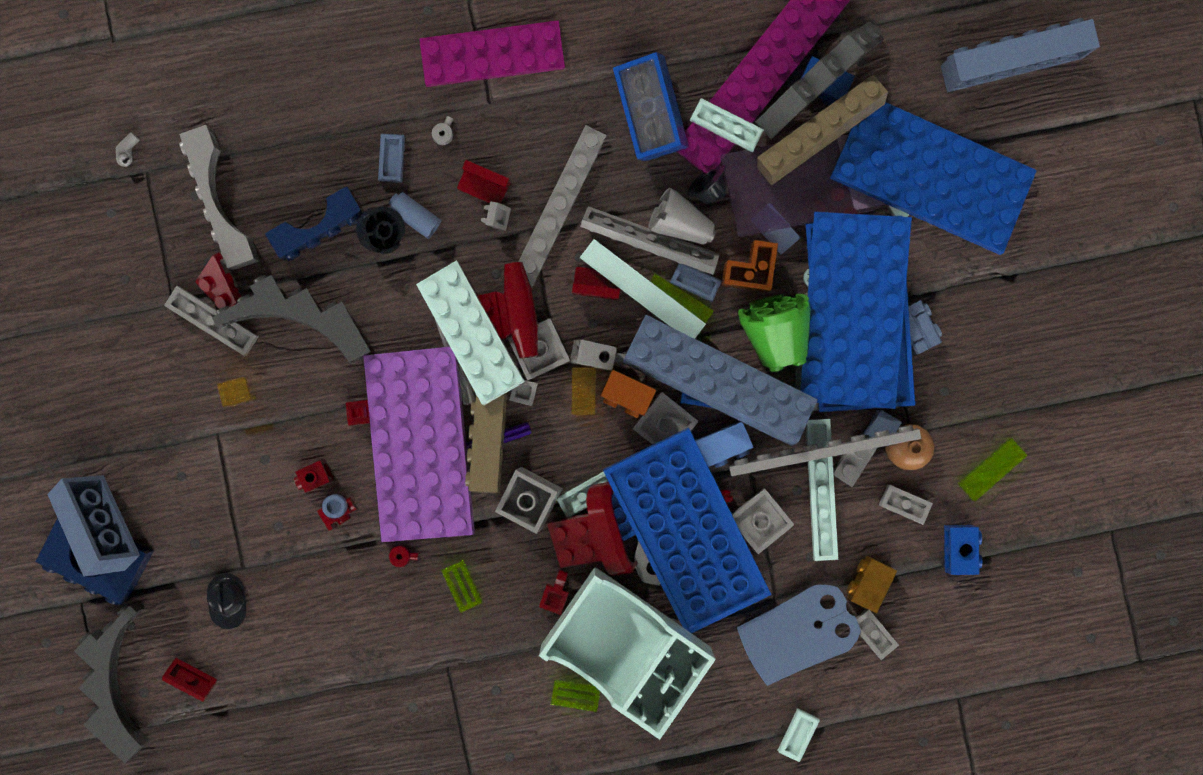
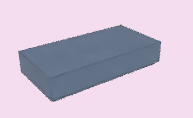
M381 134L379 182L403 183L405 135Z
M678 263L670 284L713 302L722 280L693 267Z

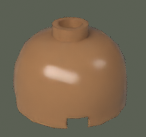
M900 425L899 427L913 425V429H920L921 439L885 446L887 457L900 469L916 470L923 468L934 455L935 445L932 436L919 425Z

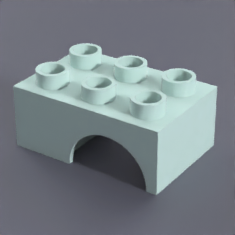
M596 567L592 570L541 644L539 657L545 661L553 660L561 663L584 677L605 695L613 708L659 740L716 660L709 645Z

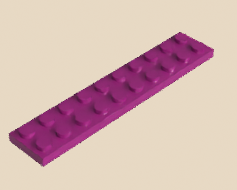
M790 0L709 102L753 123L850 0ZM692 123L685 131L689 147L676 152L701 172L708 173L709 170L718 167L735 143Z

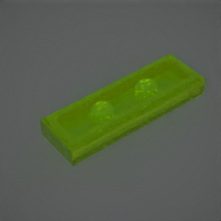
M654 274L651 278V283L706 324L713 313L712 309L657 274Z
M1009 438L964 477L958 485L975 502L1026 458L1027 454L1013 438Z

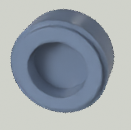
M332 494L326 497L322 504L324 514L334 519L343 516L348 507L346 499L339 494Z

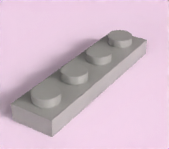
M180 286L175 287L164 305L244 356H247L259 337L237 322L221 329L218 328L212 317L217 315L215 313L217 310Z

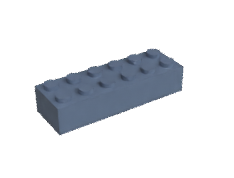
M1078 18L1070 21L1069 25L1061 27L1060 24H1054L1045 28L1046 31L1037 32V29L1023 33L1022 37L1014 38V35L1001 38L998 43L991 44V41H986L976 45L977 48L968 50V47L956 49L953 51L954 54L948 56L947 60L941 65L947 93L1083 59L1100 47L1093 19L1084 21L1083 18Z

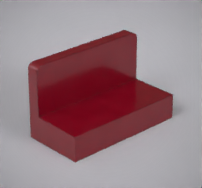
M465 160L462 167L464 172L457 189L487 203L497 202L502 204L511 183L510 179Z
M575 268L572 295L619 300L620 288L595 269Z

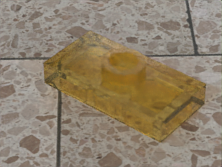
M572 368V415H595L596 368Z

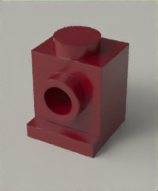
M325 459L295 471L297 475L294 477L295 484L299 490L303 489L305 493L334 481ZM309 473L314 475L313 482H310L307 477Z
M343 495L348 507L346 513L339 518L327 517L322 508L317 510L328 531L337 527L335 522L341 525L351 519L350 513L357 510V506L351 497L347 498L346 495Z

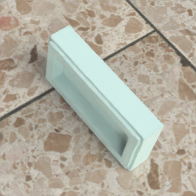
M797 708L778 748V752L800 762L820 721L819 718Z

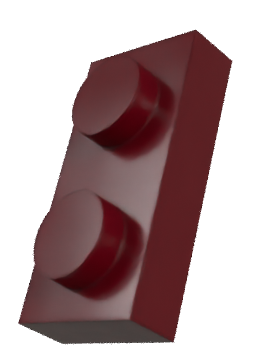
M178 658L174 659L162 676V681L202 702L205 701L217 683V679Z

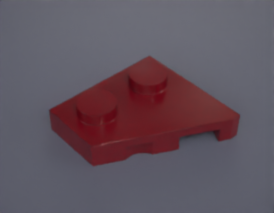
M220 252L212 255L195 281L219 309L225 306L230 308L238 304L237 300L241 298L230 272L226 274L220 263V260L223 259Z

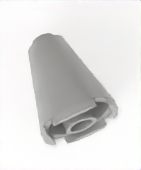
M668 188L659 199L662 201L659 207H655L648 225L649 230L654 233L703 245L707 241L711 242L716 234L715 224L676 190Z

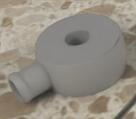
M447 116L444 123L434 126L431 135L435 143L446 145L452 141L454 136L453 129L451 128V124L454 121L453 118Z

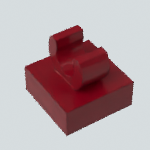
M368 400L346 402L348 426L370 423Z

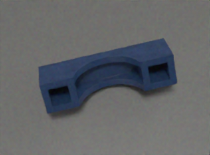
M346 186L327 197L326 214L323 220L312 228L297 229L284 222L266 232L265 235L277 256L282 260L287 259L291 261L300 256V251L303 249H312L318 246L322 238L326 236L330 238L340 233L341 227L347 224L349 226L356 224L364 211L352 190Z

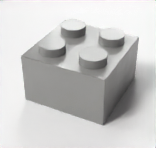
M520 467L515 470L495 512L537 534L543 529L563 488Z

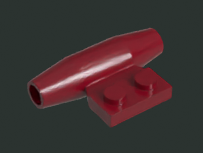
M523 262L505 264L504 293L491 292L478 295V298L500 338L505 339L510 334L512 335L519 359L538 356V322L533 292Z

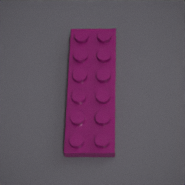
M559 20L419 38L426 87L565 69Z

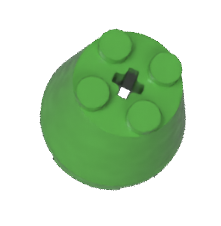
M783 294L773 295L750 302V308L745 311L744 309H739L738 311L740 323L761 364L769 367L771 372L781 371L784 369V366L792 364L799 366L806 363L811 310L807 295L796 294V298L784 297Z

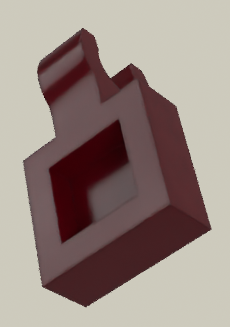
M559 569L554 586L546 585L539 604L540 608L561 615L569 591L563 589L568 572Z

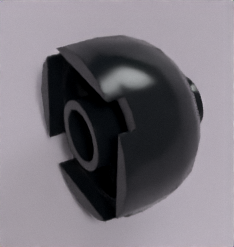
M378 206L369 208L361 214L357 221V238L361 245L371 252L378 254L392 253L401 245L399 242L402 236L404 237L405 235L404 221L401 215L390 207Z

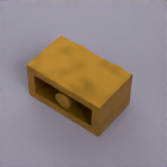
M866 556L865 560L862 559L857 567L858 575L855 581L852 580L847 588V598L877 613L897 570Z

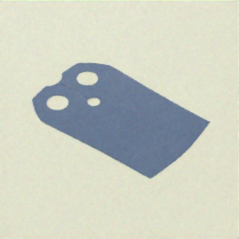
M814 585L770 611L737 627L751 663L767 686L810 666L849 651L856 643L861 630L856 617L847 611V600L838 587ZM828 594L835 598V606L832 609H824L821 606L820 600L824 595ZM817 620L823 622L820 629L814 627V622ZM840 623L847 624L850 627L849 636L845 638L838 637L835 633L836 626Z

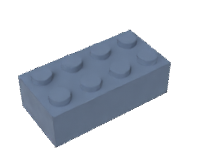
M104 475L62 478L47 494L83 577L125 571L140 556Z

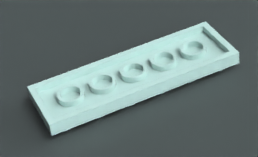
M457 260L416 284L482 405L490 403L525 382Z

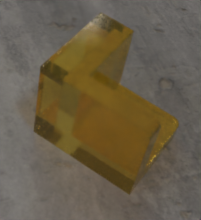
M245 377L217 384L223 407L256 400L255 395H250Z

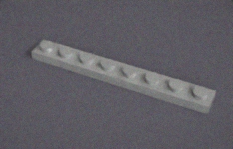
M585 125L518 261L524 264L531 288H533L607 135Z
M913 425L899 427V432L889 434V430L874 432L875 437L865 438V434L850 437V442L842 443L841 439L828 441V446L818 448V444L804 446V451L795 452L794 448L780 451L781 455L771 457V453L758 455L757 460L749 462L747 458L734 460V465H730L731 476L918 440L921 439L920 429H913Z

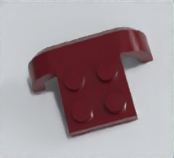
M609 482L592 485L589 488L586 498L588 514L553 520L547 524L560 568L602 561L606 571L612 576L632 573L637 567L638 562H631L624 547L612 505L614 491Z

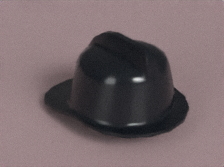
M721 165L709 170L708 173L701 174L691 184L688 195L693 198L696 197L705 204L723 199L726 195L727 184L722 175L726 170V165Z
M222 573L214 577L207 589V602L211 620L223 629L236 628L246 617L243 583L237 576L231 573Z

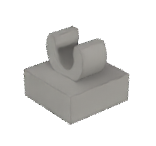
M490 202V205H485L484 209L488 210L487 218H481V221L487 226L506 231L511 208L497 202Z

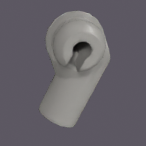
M132 132L116 146V160L123 167H128L132 163V148L140 141Z

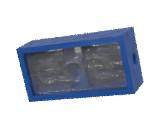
M655 52L614 67L613 71L637 159L649 161L688 148L689 145L665 56Z

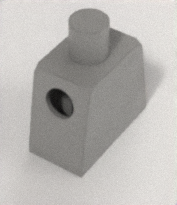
M574 340L569 363L612 371L613 366L623 369L626 364L622 363L625 354L616 353L617 347L585 340ZM600 353L604 354L603 361L599 359Z

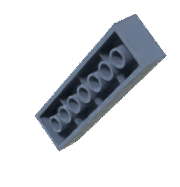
M645 315L622 362L790 446L799 442L818 400L648 315Z

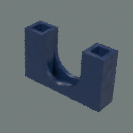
M57 518L35 562L42 565L43 570L50 573H58L63 576L65 581L73 584L78 583L84 586L85 591L91 594H100L106 597L105 600L107 602L118 605L129 601L154 550L134 541L140 556L125 571L83 577Z

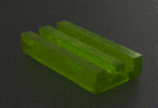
M464 560L441 570L460 613L482 603ZM459 567L461 568L462 573L471 590V593L475 599V601L473 602L458 572L457 568ZM450 571L453 572L457 580V583L462 591V594L467 602V605L465 606L463 605L459 597V594L455 588V585L450 577Z
M555 680L551 705L597 712L600 691L591 685ZM558 687L595 693V696L558 690ZM557 695L594 701L592 705L557 699Z

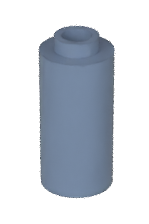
M403 192L399 195L396 193L389 201L388 205L391 206L390 208L393 211H397L406 224L427 239L435 233L442 221Z

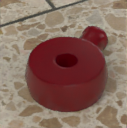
M397 545L390 550L389 560L395 567H404L410 560H418V553H410L407 547Z

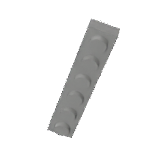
M589 206L580 226L591 232L602 234L613 240L627 243L635 248L649 251L657 256L671 259L677 263L712 275L720 255L675 237L654 233L649 230L650 228Z

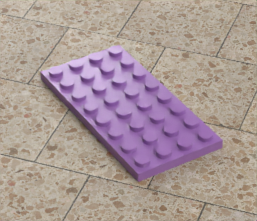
M451 347L364 355L381 542L475 534L471 491H469V486L465 485L466 473L469 472L459 365Z

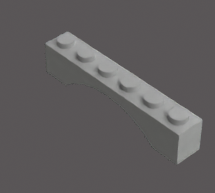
M204 125L179 134L182 142H179L181 151L185 156L187 155L190 163L187 164L188 171L192 178L195 177L198 185L195 187L196 193L205 205L203 209L204 216L208 222H211L213 231H211L212 238L215 244H219L223 259L220 260L222 265L228 269L236 270L259 262L253 240L231 223L219 203L216 192L215 173L221 150L214 130Z

